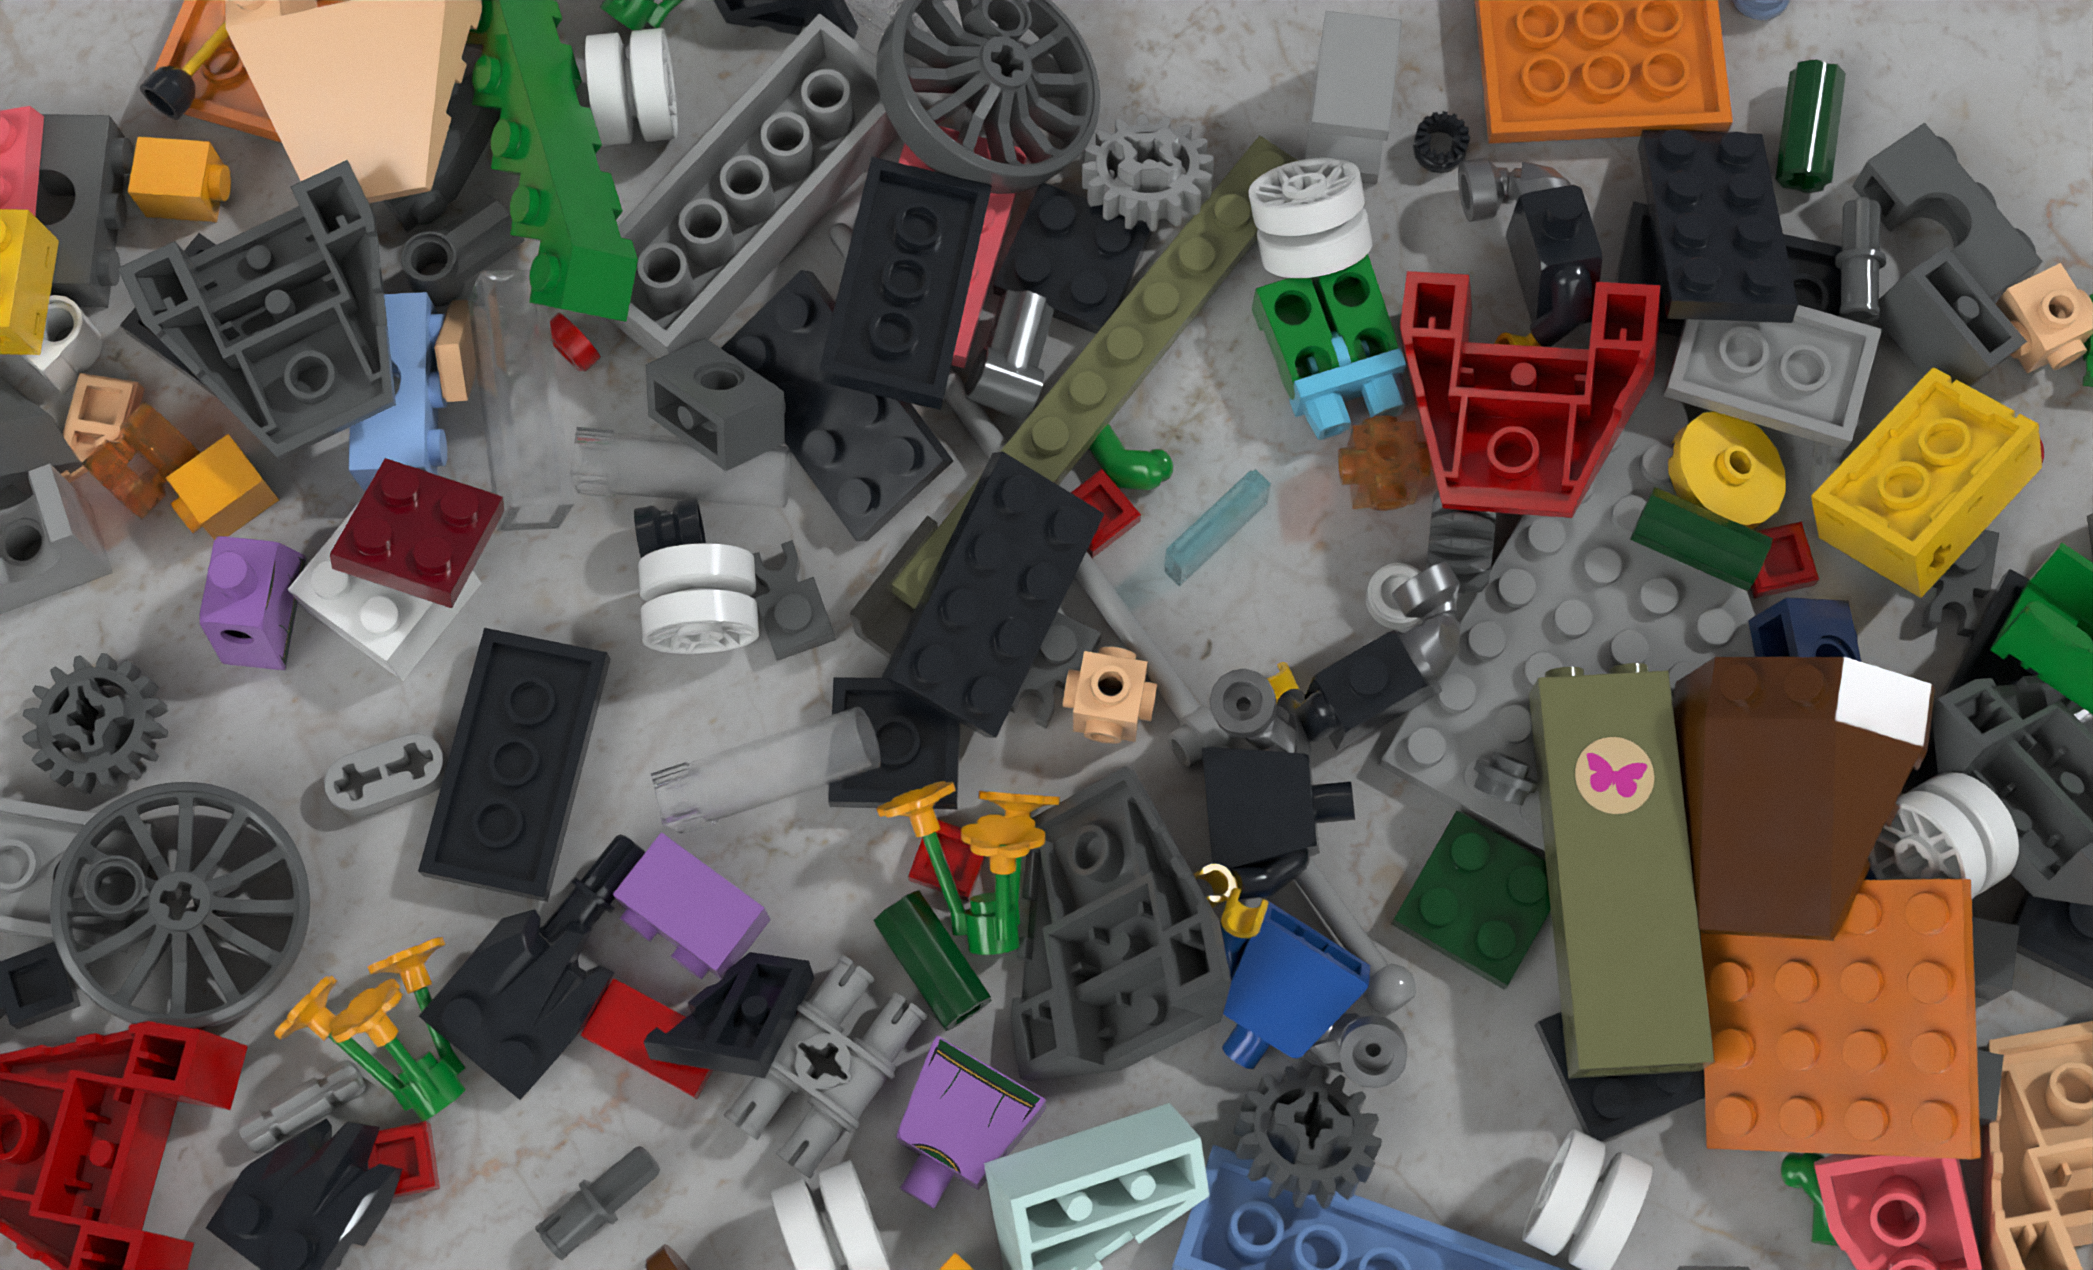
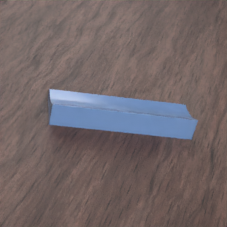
M1214 1144L1205 1167L1210 1196L1191 1209L1171 1270H1565L1357 1195H1353L1352 1198L1347 1200L1339 1195L1336 1190L1329 1208H1322L1317 1202L1315 1195H1307L1302 1208L1294 1207L1293 1192L1284 1189L1278 1197L1272 1199L1268 1196L1272 1182L1267 1177L1253 1182L1250 1181L1247 1176L1254 1161L1253 1159H1237L1235 1152Z

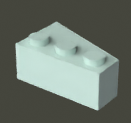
M1170 1103L984 1163L1003 1270H1102L1103 1267L1099 1261L1133 1238L1140 1244L1210 1196L1201 1137Z

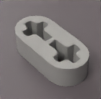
M419 733L403 735L350 753L334 761L327 770L324 779L325 793L329 800L347 815L355 817L371 815L429 795L438 790L442 785L448 758L440 745L429 736ZM415 751H420L426 759L433 758V761L424 765L425 776L420 779H416L409 771L392 774L393 771L409 766L411 764L410 754ZM358 771L365 779L382 776L379 780L365 784L362 787L363 797L355 800L348 792H341V789L350 785L349 775L353 772Z

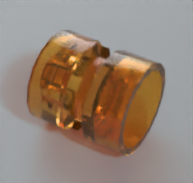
M145 401L120 425L122 437L118 441L105 439L81 463L96 480L141 520L166 497L164 484L168 481L166 477L200 454V451L181 432ZM136 453L152 466L140 476L127 466Z

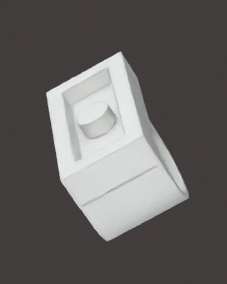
M53 295L50 296L41 355L20 356L64 394L77 382L79 373H84L100 355L102 348L101 334L74 301L65 296ZM73 327L71 333L66 338L54 342L59 332L65 328Z

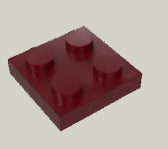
M385 458L330 552L332 569L453 608L504 513L503 496Z

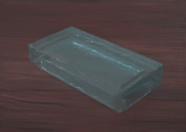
M1256 469L1254 471L1250 470L1166 549L1164 572L1180 587L1267 505L1271 483Z

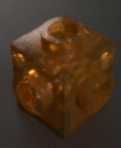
M1386 415L1365 419L1361 422V425L1352 426L1347 447L1338 449L1341 485H1350L1352 509L1371 508L1377 511H1389L1406 505H1413L1422 479L1430 478L1431 462L1426 442H1418L1415 421L1398 422L1396 417Z

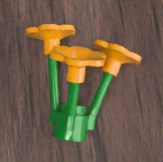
M939 781L921 789L903 793L893 798L892 801L878 806L876 810L879 817H909L916 837L923 838L951 913L952 934L954 936L967 935L969 952L978 955L1007 953L1019 948L1018 925L1020 924L1018 901L1022 857L1026 856L1030 849L1041 847L1045 843V832L1035 828V821L1030 818L1031 812L1047 805H1059L1060 797L979 791L978 799L991 801L1005 810V816L997 814L985 815L980 817L976 824H968L961 829V840L971 845V851L976 855L990 856V871L995 873V892L971 897V908L966 910L963 907L936 834L940 826L933 806L941 798L956 790L954 783Z
M437 937L418 946L395 953L384 960L369 965L367 968L370 975L378 973L400 974L407 994L414 993L422 1012L432 1000L428 990V986L432 985V981L425 967V962L437 949L446 944L443 937ZM332 975L330 977L326 976L309 994L295 1005L288 1014L287 1019L274 1032V1035L281 1040L282 1038L286 1039L294 1031L308 1027L323 1041L330 1038L389 1090L404 1111L413 1108L422 1121H426L439 1113L466 1091L457 1078V1075L466 1067L453 1051L450 1042L427 1023V1028L440 1057L438 1060L435 1059L430 1051L414 1060L396 1037L399 1030L386 1015L402 998V993L399 991L400 985L393 978L382 982L376 988L364 990L353 998L347 1009L335 1016L326 1008L329 993L338 980ZM366 1032L377 1047L384 1046L402 1068L397 1074L399 1079L351 1037Z

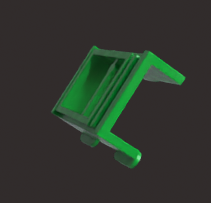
M2061 542L2025 584L1990 649L2003 659L2010 653L2021 661V666L2024 669L2032 668L2038 672L2036 677L2092 715L2093 563Z

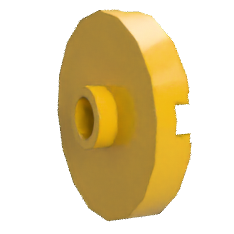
M1712 411L1700 414L1675 434L1671 443H1675L1673 455L1668 458V474L1678 497L1752 530L1779 510L1786 493L1785 468L1777 448L1757 425Z

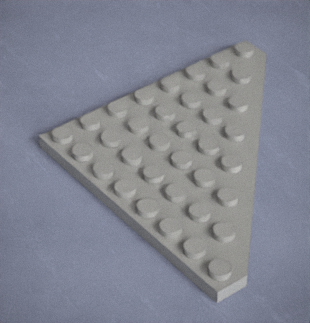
M1656 366L1654 377L1572 518L1537 515L1521 516L1490 570L1489 584L1482 592L1477 593L1460 623V651L1445 675L1438 680L1443 691L1410 710L1380 763L1381 767L1544 858L1545 849L1538 786L1535 793H1527L1522 806L1498 799L1474 787L1479 774L1474 770L1477 759L1490 762L1494 752L1513 757L1530 765L1531 768L1527 776L1537 781L1528 694L1538 678L1545 677L1546 671L1560 667H1580L1584 669V675L1609 674V669L1617 665L1643 663L1648 665L1649 671H1669L1673 702L1676 681L1714 657H1755L1748 620L1754 617L1755 614L1747 591L1630 540L1642 509L1654 487L1677 496L1668 474V458L1673 455L1675 443H1671L1675 434L1690 423L1683 402L1663 396L1669 373ZM1699 930L1700 943H1701V931Z

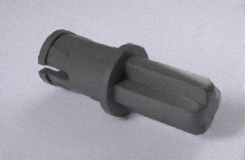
M1857 197L1856 200L1847 201L1843 206L1842 252L1838 253L1835 257V265L1841 269V307L1839 308V317L1859 323L1871 322L1880 316V307L1878 306L1880 269L1886 265V256L1880 251L1881 207L1877 201L1869 200L1868 197Z
M642 1146L635 1147L592 1184L585 1179L579 1183L581 1190L555 1213L553 1212L543 1222L535 1226L536 1232L540 1234L539 1237L557 1258L564 1260L582 1241L606 1222L613 1225L618 1221L615 1211L657 1177L660 1172L658 1163Z

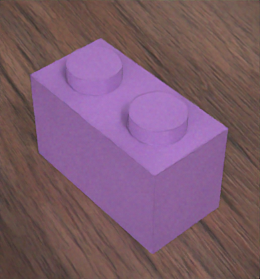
M662 832L613 893V896L620 905L626 909L619 918L621 921L649 942L658 933L675 945L677 948L671 957L701 980L708 971L722 980L726 975V971L741 960L771 920L762 905Z

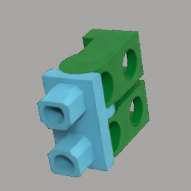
M1368 254L1357 263L1343 270L1314 277L1313 282L1310 277L1287 278L1255 289L1251 310L1259 330L1264 331L1282 383L1290 397L1289 402L1294 415L1298 417L1305 414L1318 440L1339 435L1350 428L1351 420L1344 402L1363 396L1372 422L1387 420L1403 413L1406 402L1401 379L1407 364L1401 348H1398L1395 332Z

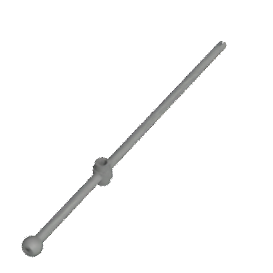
M837 223L831 227L830 240L846 262L853 230L847 224ZM951 366L944 398L990 459L992 453L1000 452L1007 444V441L980 404L964 396L966 385ZM1086 552L1074 577L1127 650L1136 654V660L1148 662L1146 676L1151 683L1157 684V691L1180 721V727L1168 734L1169 745L1176 757L1183 765L1189 767L1200 759L1203 761L1202 748H1230V740L1235 738V736L1229 735L1218 726L1211 713V708L1200 707L1089 553ZM1310 857L1307 870L1296 877L1295 881L1343 947L1370 965L1369 986L1365 990L1369 1005L1380 1013L1388 1015L1394 1013L1416 996V983L1412 974L1401 965L1387 963Z

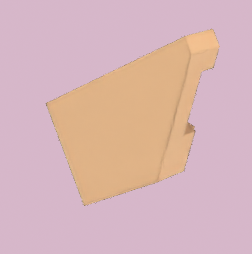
M452 300L451 305L448 306L446 317L434 349L443 398L446 399V402L468 401L476 376L474 300Z
M79 373L62 435L68 445L75 451L83 466L72 473H69L67 470L61 473L69 483L129 446L144 393V387L139 382Z

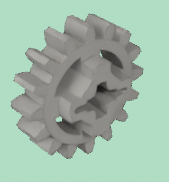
M1139 114L1137 125L1130 127L1122 119L1115 120L1114 134L1099 129L1096 132V145H1087L1084 149V164H1082V188L1088 189L1089 205L1099 206L1103 204V218L1107 221L1119 214L1125 216V228L1132 229L1138 220H1145L1150 231H1157L1159 220L1164 218L1175 227L1181 225V211L1184 210L1190 214L1197 215L1200 212L1201 199H1210L1214 158L1212 155H1207L1206 139L1191 140L1192 126L1188 124L1181 126L1177 130L1171 129L1170 117L1163 116L1157 125L1149 124L1145 114ZM1182 166L1187 173L1186 175L1181 173ZM1110 169L1115 172L1114 179L1109 174Z

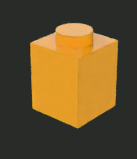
M138 136L128 193L145 217L217 222L220 202L227 201L230 194L231 174L229 167L224 165L210 141Z
M229 434L166 477L180 496L170 503L178 516L192 533L203 527L214 540L217 536L229 537L279 501L278 497Z

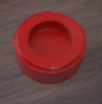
M560 312L542 327V332L548 341L579 372H586L601 358L599 352L585 335Z

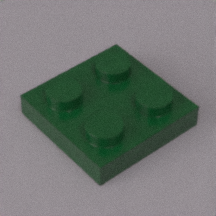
M1456 810L1391 924L1505 990L1551 910L1546 861Z

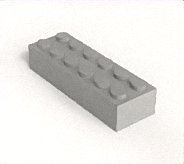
M819 13L618 226L621 238L632 240L638 263L627 322L613 319L608 320L657 359L703 338L709 340L869 167L871 157L877 158L899 135L885 111L879 93L876 75L877 57Z

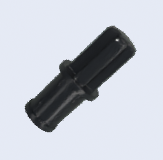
M617 835L581 880L577 877L571 880L575 887L547 922L540 927L539 933L549 940L570 921L593 927L606 910L612 913L615 910L611 905L615 899L613 893L641 859L645 851L627 836Z

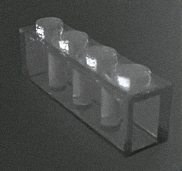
M530 270L481 271L468 298L492 493L503 496L504 513L496 526L497 531L557 529L574 505L548 306L529 303L532 289L529 280Z

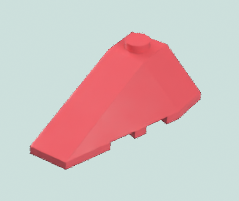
M1832 1154L1814 1162L1829 1230L1841 1250L1846 1252L1856 1270H1984L1959 1159Z

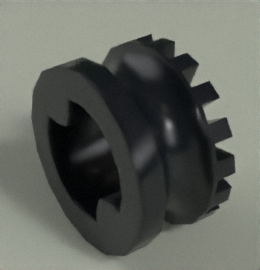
M1442 111V114L1433 112L1430 117H1424L1417 127L1413 144L1414 156L1418 163L1430 172H1451L1465 159L1470 141L1469 128L1465 127L1464 120L1457 119V115L1454 113L1447 115L1448 112ZM1440 132L1453 138L1451 151H1448L1445 155L1444 152L1436 154L1434 149L1431 151V134Z

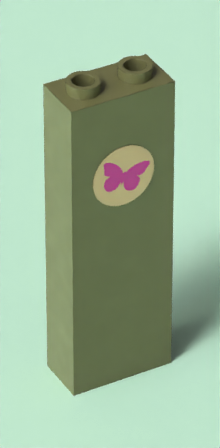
M1643 663L1617 665L1609 669V674L1584 675V669L1580 667H1560L1545 672V677L1537 679L1528 695L1568 1078L1701 1071L1714 1063L1669 671H1649L1648 665Z

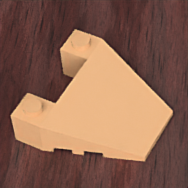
M225 0L226 30L300 181L348 160L369 203L431 191L451 122V117L446 111L454 83L461 84L467 63L461 58L469 30H477L482 12V0H350L318 8L317 0Z
M2093 1021L1992 1039L1987 1044V1052L2004 1055L1996 1121L1984 1126L1981 1258L1984 1270H2083L2074 1247L2093 1244Z

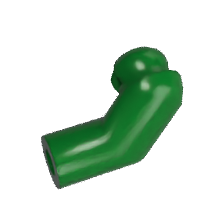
M1110 424L1103 428L1089 447L1100 467L1119 488L1146 491L1155 489L1160 486L1161 482L1170 479L1173 473V461L1167 452L1162 449H1153L1150 452L1145 450H1127Z
M1788 1153L1781 1164L1782 1180L1787 1186L1792 1188H1803L1813 1201L1811 1242L1821 1245L1839 1246L1829 1230L1814 1168V1162L1825 1158V1156L1820 1153Z

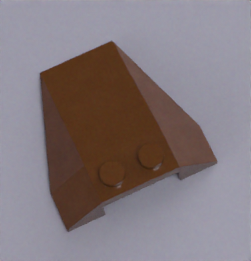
M1714 657L1676 681L1672 705L1698 926L1702 933L1834 941L1871 866L1867 859L1884 825L1890 827L1899 810L1896 801L1912 769L1918 771L1927 753L1935 688L1932 684L1846 657Z

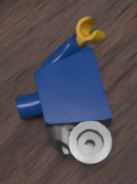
M1233 888L1229 894L1220 921L1231 978L1223 1015L1237 1023L1222 1046L1225 1054L1242 1067L1254 1069L1269 1046L1272 1045L1291 1058L1299 1059L1303 1056L1311 1064L1341 1073L1344 1071L1350 1080L1363 1087H1384L1397 1080L1405 1069L1407 1060L1405 1035L1398 1025L1386 1017L1374 1015L1361 1017L1358 1013L1344 1014L1368 988L1370 965L1266 899H1262L1260 906L1256 908L1242 905L1238 901L1241 889Z

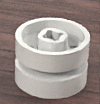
M664 28L632 31L630 36V59H627L624 44L618 33L587 35L585 40V61L591 111L602 146L631 144L634 138V118H638L641 134L646 142L677 139L678 118L670 51Z
M1312 158L1295 161L1264 173L1251 184L1248 191L1254 223L1258 228L1257 239L1262 264L1268 272L1287 278H1309L1327 275L1350 267L1364 258L1371 250L1372 237L1368 215L1363 208L1365 198L1360 170L1352 162L1337 158Z
M686 544L659 549L640 559L638 563L640 597L646 601L641 607L642 642L645 646L667 653L700 654L740 648L758 638L757 602L754 598L750 597L756 591L754 556L749 551L724 544Z
M1946 772L1932 777L1908 793L1898 797L1896 804L1899 810L1891 826L1884 825L1867 859L1871 863L1870 868L1878 880L1971 879V897L1973 899L1976 895L2005 879L2012 872L2018 859L2019 842L2016 827L2010 813L1990 788L1966 774Z
M1572 1129L1563 1141L1544 1178L1528 1216L1522 1240L1555 1256L1563 1249L1570 1236L1574 1234L1569 1251V1263L1582 1270H1610L1638 1217L1651 1181L1652 1166L1619 1151L1611 1158L1599 1177L1605 1158V1143Z
M851 1160L819 1172V1184L824 1201L822 1205L818 1204L808 1183L803 1178L771 1190L774 1208L796 1270H842L841 1266L847 1265L849 1270H891L871 1209Z

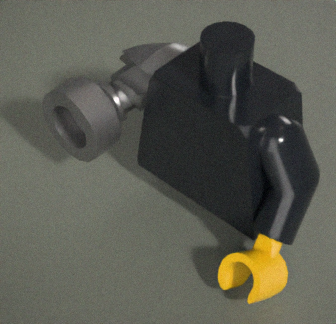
M1485 157L1461 161L1458 166V186L1461 204L1468 221L1473 222L1494 218L1501 204H1511L1514 200L1517 201L1506 232V240L1532 322L1530 324L1531 332L1527 336L1505 332L1497 337L1494 344L1552 347L1580 324L1591 323L1596 282H1600L1602 251L1582 188L1577 185H1571L1554 168L1524 161L1522 162V168H1515L1512 172H1509L1507 168L1496 167Z
M1448 562L1436 564L1404 582L1392 593L1404 616L1420 618L1422 623L1405 633L1392 630L1313 676L1306 694L1299 690L1286 662L1278 663L1279 673L1266 678L1275 692L1277 705L1284 708L1287 712L1297 715L1310 742L1322 741L1329 737L1338 752L1443 691L1438 680L1445 675L1460 651L1459 638L1461 624L1456 620L1458 611L1455 600L1460 588V582Z
M1249 669L1231 670L1221 676L1214 684L1209 698L1211 713L1218 726L1229 735L1244 738L1258 749L1202 748L1212 864L1203 867L1193 873L1196 880L1203 879L1211 885L1213 896L1206 898L1212 908L1227 901L1233 888L1241 889L1238 901L1273 896L1307 870L1311 856L1320 853L1317 823L1355 820L1352 781L1313 785L1310 762L1311 744L1299 718L1295 713H1289L1277 705L1275 692L1268 679L1260 673Z

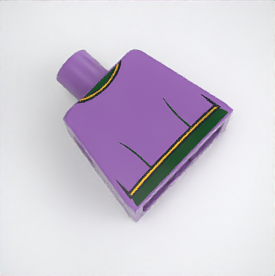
M226 536L216 537L208 567L199 620L203 631L223 664L285 671L298 601L287 589L304 570L306 563L305 555L278 542ZM242 632L248 634L252 638H241Z
M937 1035L931 1044L896 1136L900 1144L919 1155L900 1189L932 1209L937 1205L953 1176L979 1190L987 1181L984 1163L1008 1156L1042 1116L1046 1109V1099Z

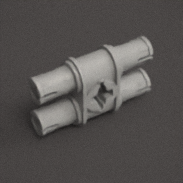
M842 954L837 960L838 963L810 1001L802 1000L801 1005H798L796 1009L798 1013L766 1077H753L730 1110H727L723 1115L737 1127L742 1128L748 1135L758 1140L761 1136L760 1133L790 1092L797 1095L801 1090L810 1097L808 1103L812 1108L783 1148H780L776 1154L792 1167L797 1168L800 1173L809 1179L814 1175V1170L843 1130L850 1133L853 1128H858L860 1123L857 1119L886 1079L892 1080L894 1078V1071L897 1067L892 1062L921 1022H924L928 1017L916 1005L911 1003L909 1006L906 1003V998L893 992L889 1002L862 1039L854 1037L853 1040L847 1038L842 1034L844 1029L840 1024L875 978L861 966L855 967L853 965L854 961ZM834 1051L837 1052L835 1061L846 1079L843 1080L838 1076L833 1077L830 1074L823 1073L818 1080H815L817 1071L811 1064L806 1052H810L814 1056L820 1055L826 1059Z

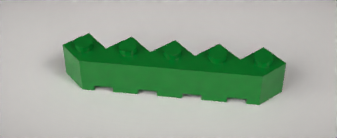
M482 0V12L477 30H469L465 46L482 50L481 57L477 60L472 74V84L475 89L472 105L501 112L500 120L495 125L491 135V150L493 152L491 169L520 176L519 186L514 191L510 202V215L512 218L510 235L540 241L538 255L534 258L530 268L529 280L532 289L529 303L627 322L638 258L632 240L621 238L616 220L623 210L611 173L600 171L595 154L602 147V143L591 108L583 107L579 104L575 90L581 84L582 79L571 45L560 43L556 28L562 21V15L558 3L553 0Z

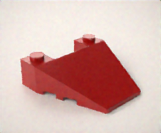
M1407 271L1400 321L1403 353L1442 509L1572 518L1654 377L1659 327L1660 285L1596 282L1589 350L1469 342L1473 310L1470 276L1468 274Z
M145 1021L129 1025L126 1031L108 1035L92 1033L76 1037V1042L54 1047L38 1045L0 1054V1233L17 1244L15 1248L27 1257L41 1261L52 1270H187L194 1242L143 1231V1225L177 1103L183 1102L231 1111L248 1046L200 1029Z

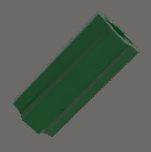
M1818 59L1798 62L1797 67L1789 72L1775 180L1784 189H1794L1802 193H1814L1824 191V187L1832 183L1846 73L1838 64H1829Z
M1654 487L1642 509L1630 540L1748 592L1763 566L1773 538Z
M920 890L905 895L893 905L885 908L873 920L875 926L945 1031L959 1026L980 1012L992 1001L990 994Z

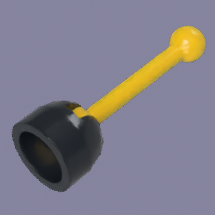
M226 20L182 69L173 66L160 67L152 72L140 85V90L145 98L164 115L171 119L179 120L191 106L195 98L196 88L192 76L229 36L226 30Z

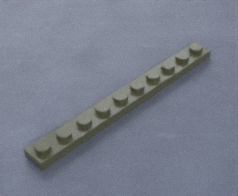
M1259 135L1212 192L1210 199L1203 203L1200 207V212L1189 220L1001 451L1059 485L1092 445L1103 428L1109 424L1256 242L1258 228L1254 223L1248 193L1251 184L1264 173L1298 160ZM980 477L892 583V593L912 608H916Z

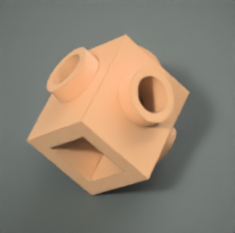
M2061 263L2007 288L1995 303L2027 341L2010 355L2020 361L2027 374L2048 363L2053 370L2060 369L2074 362L2087 352L2084 343L2093 334V302L2083 290L2077 289Z
M1101 647L1098 653L1084 651L1081 671L1068 670L1063 698V707L1074 709L1073 732L1084 733L1086 738L1101 743L1117 744L1121 743L1122 740L1136 742L1139 720H1152L1157 691L1156 683L1146 682L1148 662L1136 660L1135 653L1118 647ZM1098 686L1118 689L1121 692L1115 696H1107L1099 690Z

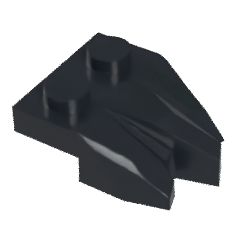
M535 909L502 918L418 1016L519 1100L527 1094L583 1028L595 1011L615 973L600 965L588 971L579 967L578 958L593 929L592 927L570 921L546 941L539 934L541 917Z
M326 1118L248 1164L240 1173L206 1226V1229L260 1270H336L351 1244L365 1246L390 1207L403 1169L386 1164H378L369 1169L368 1160L380 1127L347 1122L332 1136V1125Z

